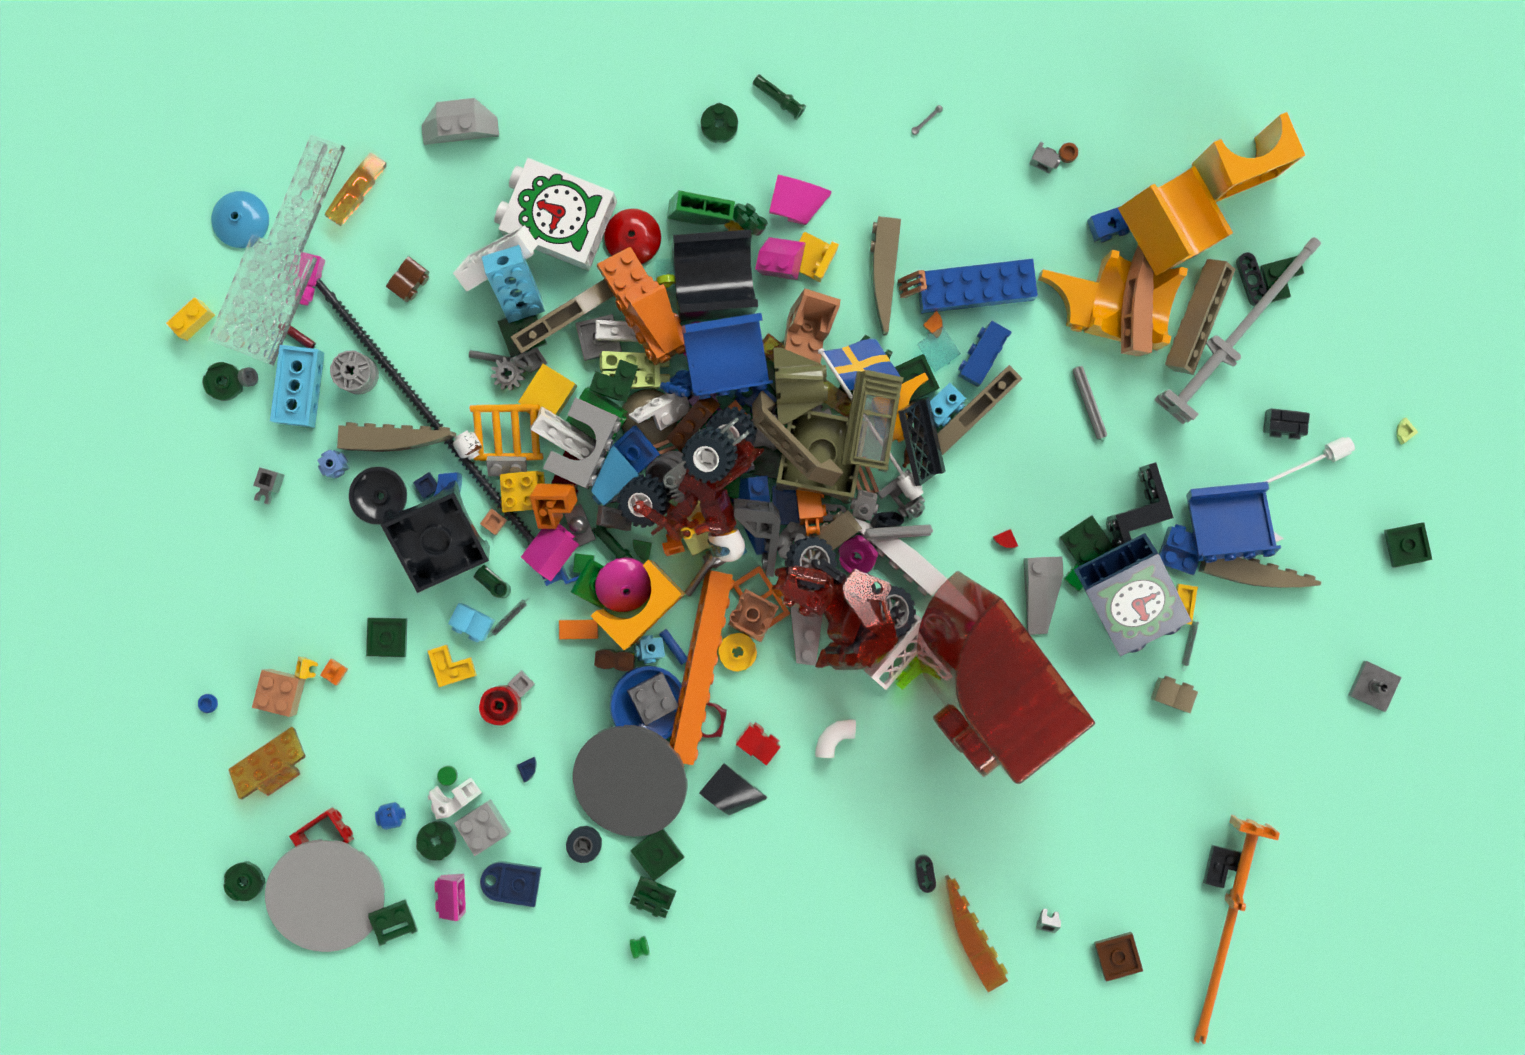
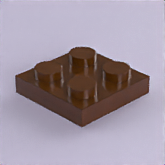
M1132 932L1094 942L1106 982L1143 971Z

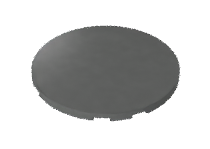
M624 725L603 729L591 737L577 755L573 768L575 794L587 815L606 830L632 837L656 833L668 826L677 817L686 799L688 781L681 757L669 745L670 743L666 739L647 728Z

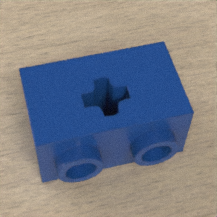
M1119 207L1093 215L1087 220L1094 242L1101 240L1102 243L1111 240L1114 235L1119 234L1120 237L1130 233L1128 225L1118 210Z

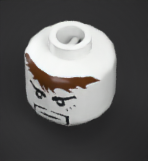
M467 430L454 437L453 446L460 458L468 457L471 460L480 455L478 451L482 448V445L474 432H468Z

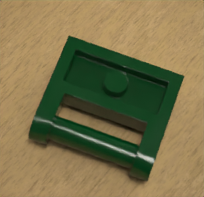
M406 899L368 913V918L380 946L386 944L389 940L411 932L413 934L418 932L416 922ZM406 921L409 924L399 929L383 934V930L391 928Z

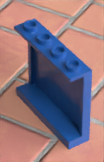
M1268 481L1190 489L1186 497L1198 561L1205 560V563H1212L1217 561V559L1231 561L1235 560L1236 557L1251 559L1255 558L1256 555L1271 557L1281 549V545H1276L1266 492L1269 490Z

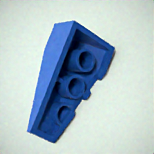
M767 476L741 479L739 499L770 502ZM744 527L756 555L766 552L764 551V538L754 537Z

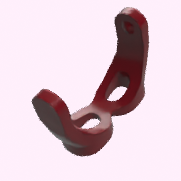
M708 702L707 706H713L719 711L721 725L715 733H702V737H722L727 709H723L716 703Z

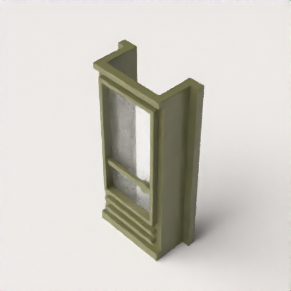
M870 370L856 372L841 464H854L879 469L878 471L882 472L888 471L897 409L904 377Z

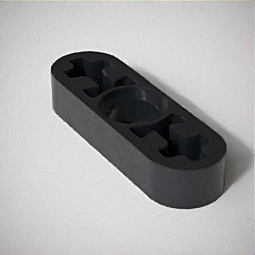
M1246 252L1237 258L1236 265L1249 303L1255 307L1259 300H1255L1254 297L1257 294L1263 297L1267 293V289L1255 256L1252 253ZM1244 259L1250 260L1248 266L1242 263ZM1248 268H1249V270H1250L1251 268H1253L1252 271H1249L1248 273H1245V271L1248 270ZM1249 275H1254L1257 278L1255 285H1251L1248 282ZM1259 286V289L1251 291V289Z

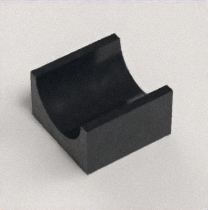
M751 230L673 235L671 247L677 311L680 321L755 314L758 309V299L755 297L752 281Z

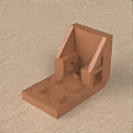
M804 288L790 309L783 348L821 364L822 355L818 354V350L823 348V341L830 333L841 300Z

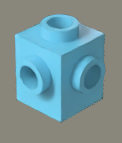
M653 635L642 636L641 640L637 641L636 645H634V654L638 657V661H644V664L655 663L656 659L665 657L663 637L653 638Z

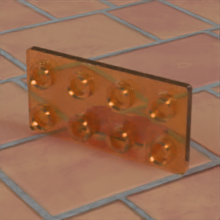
M290 727L229 768V773L239 799L243 800L256 790L269 796L300 775L299 769L294 765L304 759L306 755L295 728Z

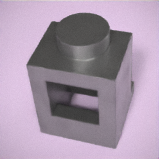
M1040 142L1029 164L1050 174L1053 168L1057 169L1061 159L1058 158L1059 154L1054 149L1042 147L1044 143Z

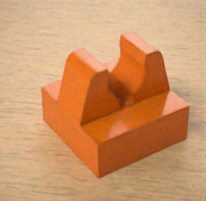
M673 532L666 534L667 542L662 543L666 556L685 551L681 538L676 539Z
M330 659L320 676L334 685H338L348 668L334 659Z

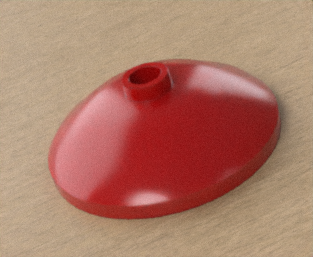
M625 209L615 214L609 220L604 233V241L611 256L631 247L639 262L644 264L651 260L658 252L661 244V231L657 221L649 213L640 209ZM634 231L635 235L633 237H629V232Z

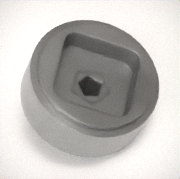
M251 367L242 368L238 373V380L244 387L254 386L258 381V374Z

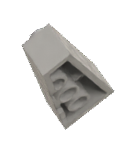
M788 584L796 663L816 666L826 589L803 590V588H797L795 584Z

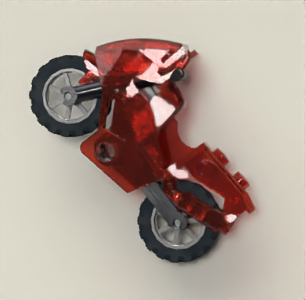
M808 537L795 541V544L789 547L790 550L785 556L787 557V561H785V566L787 567L776 568L774 574L778 576V581L771 590L777 597L783 600L782 603L785 606L796 607L799 609L798 613L803 616L821 617L824 613L829 623L827 635L834 642L829 643L825 649L821 650L815 667L824 668L825 666H831L835 670H858L871 668L872 665L887 657L897 645L898 637L905 635L906 631H910L911 625L915 622L914 615H916V609H914L915 603L911 600V595L906 593V590L903 588L891 586L889 582L857 569H853L847 576L836 568V553L832 551V546L827 544V541L824 539ZM811 550H813V551L816 552L813 557H812V552H811ZM875 582L879 583L881 588L876 589Z

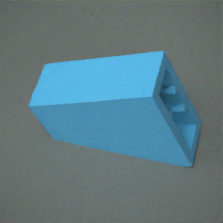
M615 446L610 449L591 490L594 494L592 498L598 505H608L619 495V492L632 478L639 476L638 472Z

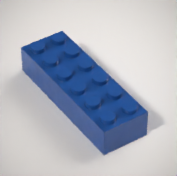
M1033 259L925 271L927 289L918 293L921 314L1034 301L1038 297Z

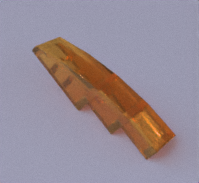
M370 152L336 195L325 212V216L341 226L364 201V195L373 187L375 179L387 167L386 162Z

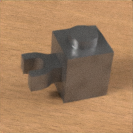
M259 467L253 486L259 487L260 491L256 493L254 500L260 501L261 496L264 495L266 497L264 503L270 505L272 500L271 492L279 493L285 475Z

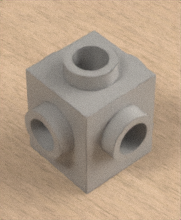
M859 489L857 498H853L850 509H853L852 515L862 521H871L872 515H875L878 511L879 505L876 504L878 494Z

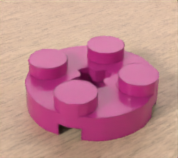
M860 535L849 538L839 548L840 564L849 573H861L863 575L868 573L876 564L878 552L868 540ZM855 552L859 553L861 558L856 559L854 557Z

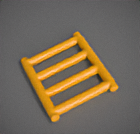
M539 404L470 405V412H473L474 433L482 445V448L478 451L480 455L474 458L475 461H486L487 456L526 457V461L544 459L543 453H540L539 434L532 430L533 453L521 452L518 412H530V425L532 426L538 417ZM481 412H492L495 453H484ZM499 412H511L514 453H503Z

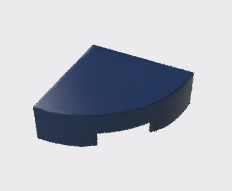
M535 757L517 764L524 783L529 781L536 772L537 761Z

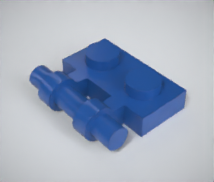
M686 370L676 372L669 379L670 382H662L660 384V389L664 390L665 393H675L678 397H689L692 392L689 371Z

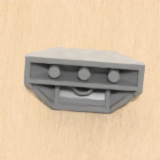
M475 98L436 102L422 124L423 144L498 137L497 116Z

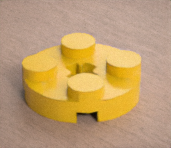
M743 633L728 635L722 640L718 651L722 664L727 669L737 672L752 666L757 656L755 643L748 635ZM741 647L743 655H739L738 658L733 656L735 654L732 653L733 648Z

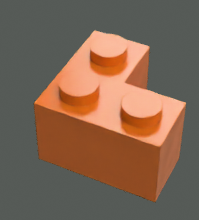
M574 484L536 485L530 495V500L538 529H556L563 518V513H571L577 502Z

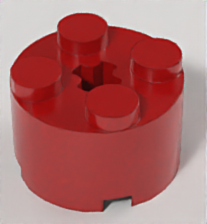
M495 686L488 689L482 695L479 712L486 722L493 725H505L518 716L522 707L521 699L510 686ZM499 702H503L502 708L498 709L497 705Z

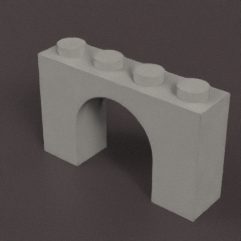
M575 397L568 416L589 425L593 429L596 436L595 449L590 456L582 460H571L551 451L543 469L589 489L597 479L595 474L598 468L601 469L604 464L605 458L603 456L606 450L609 451L613 444L611 439L614 432L617 433L621 427V422H619L621 418Z

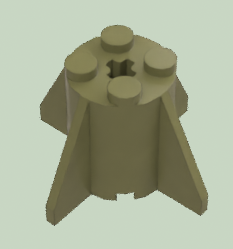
M780 347L773 348L778 420L783 425H786L824 403V401H828V386L823 383L826 382L827 372L826 365Z

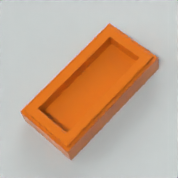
M559 620V639H598V623L595 620Z

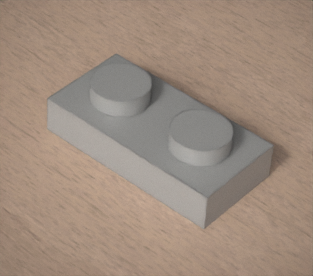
M487 456L488 476L527 472L526 457Z

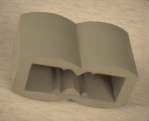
M1165 676L1164 679L1158 677L1151 699L1191 713L1198 691L1193 690L1194 686L1184 682L1182 685L1176 684V679Z

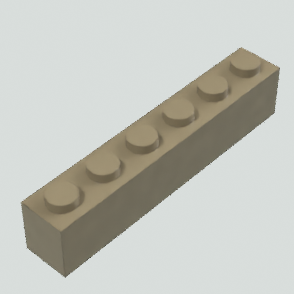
M1207 259L1202 268L1200 278L1195 285L1194 293L1188 303L1186 313L1181 320L1180 328L1166 359L1165 365L1175 372L1194 375L1236 270L1227 261Z

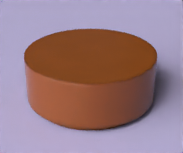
M1073 143L1063 144L1058 152L1059 158L1064 163L1073 162L1078 156L1077 146Z

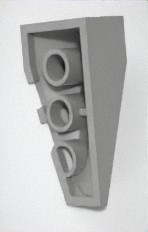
M1062 556L1024 558L1028 635L1048 633L1063 579Z

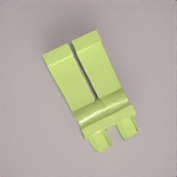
M601 351L599 354L600 372L614 377L619 360L638 366L637 370L639 371L636 372L631 389H658L662 382H670V374H660V367H669L670 361L654 365L652 360L648 359L646 353Z

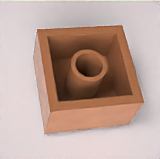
M273 669L261 670L252 708L287 717L297 715L306 679Z

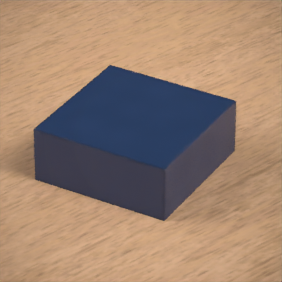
M431 472L426 473L413 482L424 499L435 493L438 484Z

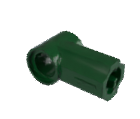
M485 564L473 576L496 598H506L511 593L510 585L504 582ZM500 584L505 588L504 593L501 595L497 593V587Z

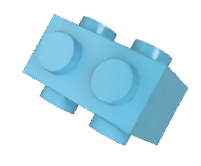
M951 383L944 387L930 401L937 428L940 425L943 427L947 425L951 420L950 416L954 412L958 414L965 407L963 403L966 398Z

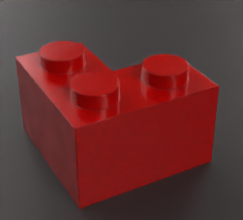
M749 722L736 740L738 747L750 756L756 757L766 766L781 747L778 744L780 740L772 734L769 736L765 734L764 728L756 722L754 724Z

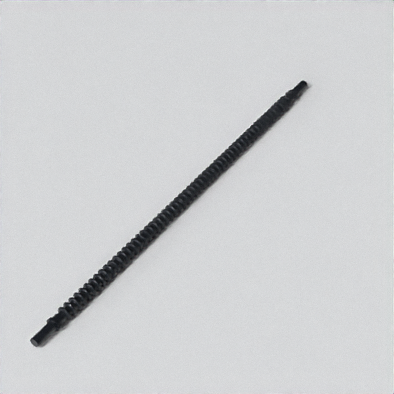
M320 278L317 279L316 286L325 296V300L332 304V309H336L335 312L339 313L340 318H343L342 321L347 322L346 326H350L349 329L353 330V334H357V339H361L360 343H364L363 346L367 347V351H371V356H375L374 360H378L377 363L382 364L381 368H385V373H389L388 377H392L391 380L396 381L395 385H399V390H403L402 394H406L405 397L410 398L409 402H413V407L416 406V410L420 411V415H424L423 419H427V423H430V427L434 428V430H438V427H443V424L439 423L440 420H436V415H432L433 411H429L430 408L425 406V402L422 403V398H418L419 394H415L416 391L411 389V385L408 386V381H404L405 377H401L402 374L397 373L398 369H394V364H390L391 360H387L388 357L383 356L384 352H380V347H376L377 343H373L374 340L369 339L370 335H366L367 332L363 331L362 326H359L360 323L355 322L356 318H352L353 315L349 314L348 309L345 310L346 306L342 305V301L337 300L336 294L331 292ZM454 438L445 440L444 444H448V449H452L451 453H455V457L459 458V462L462 461V466H466L465 470H469V474L473 475L472 478H476V483H480L479 487H483V491H487L486 495L491 496L490 500H494L493 504H497V508H501L500 512L503 513L501 496H499L500 492L495 491L496 487L493 488V484L489 483V479H485L486 475L481 474L482 470L479 471L478 466L475 467V462H471L468 457L460 458L453 446ZM504 512V517H508V521L512 522L511 525H515V530H519L518 534H522V538H525L528 545H530L535 537L531 534V530H527L528 526L523 525L524 521H520L521 517H517V513Z

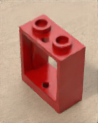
M332 807L289 837L295 846L308 842L309 840L304 832L328 816L344 840L342 842L348 844L354 840L353 832L341 820V813Z

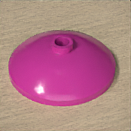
M619 558L607 563L600 570L595 581V590L598 599L605 607L617 612H628L639 608L648 600L651 595V580L648 572L642 566L643 563L632 558ZM624 589H629L628 592H623Z

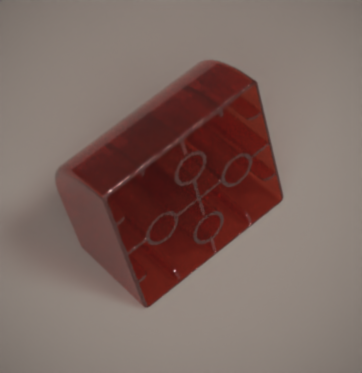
M956 571L942 584L924 612L917 638L918 661L923 676L945 705V707L933 715V720L954 747L965 755L981 776L986 777L999 767L1015 784H1021L1096 723L1001 597L960 571Z

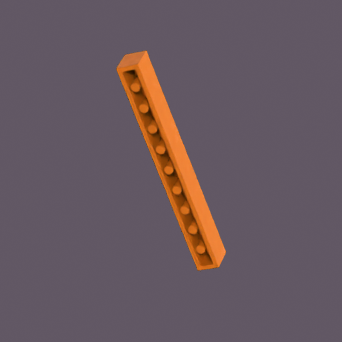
M709 570L704 576L678 700L679 708L676 709L669 744L679 754L683 764L694 765V761L698 758L697 746L702 738L701 726L706 719L705 707L710 700L709 688L714 681V666L718 662L717 649L722 642L721 630L725 626V611L730 604L728 596L734 585L733 575Z

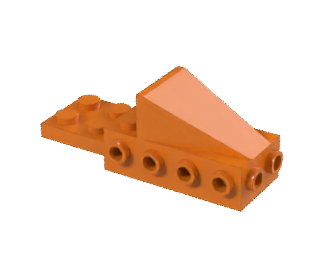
M629 247L597 263V268L616 297L615 303L617 308L624 314L628 326L632 327L635 337L644 347L648 359L652 360L654 365L669 361L676 354L684 353L685 345L680 325L681 321L679 316L672 312L664 284L659 285L657 281H654L651 276L647 275L632 248Z

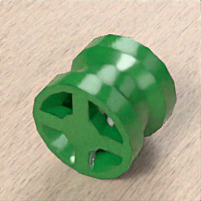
M642 936L639 940H630V948L634 959L639 958L641 955H650L646 936Z

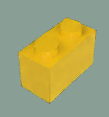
M194 297L166 324L179 338L188 341L215 314L203 301Z

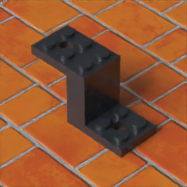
M1156 462L1139 467L1140 471L1138 472L1141 482H1144L1146 488L1144 490L1145 497L1150 501V504L1107 517V529L1109 532H1112L1114 538L1112 539L1113 548L1131 540L1129 531L1174 518Z

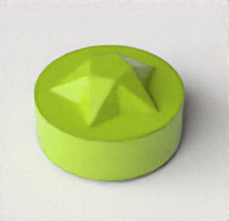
M673 274L661 275L656 278V281L659 285L664 284L665 288H669L672 284H675V276Z

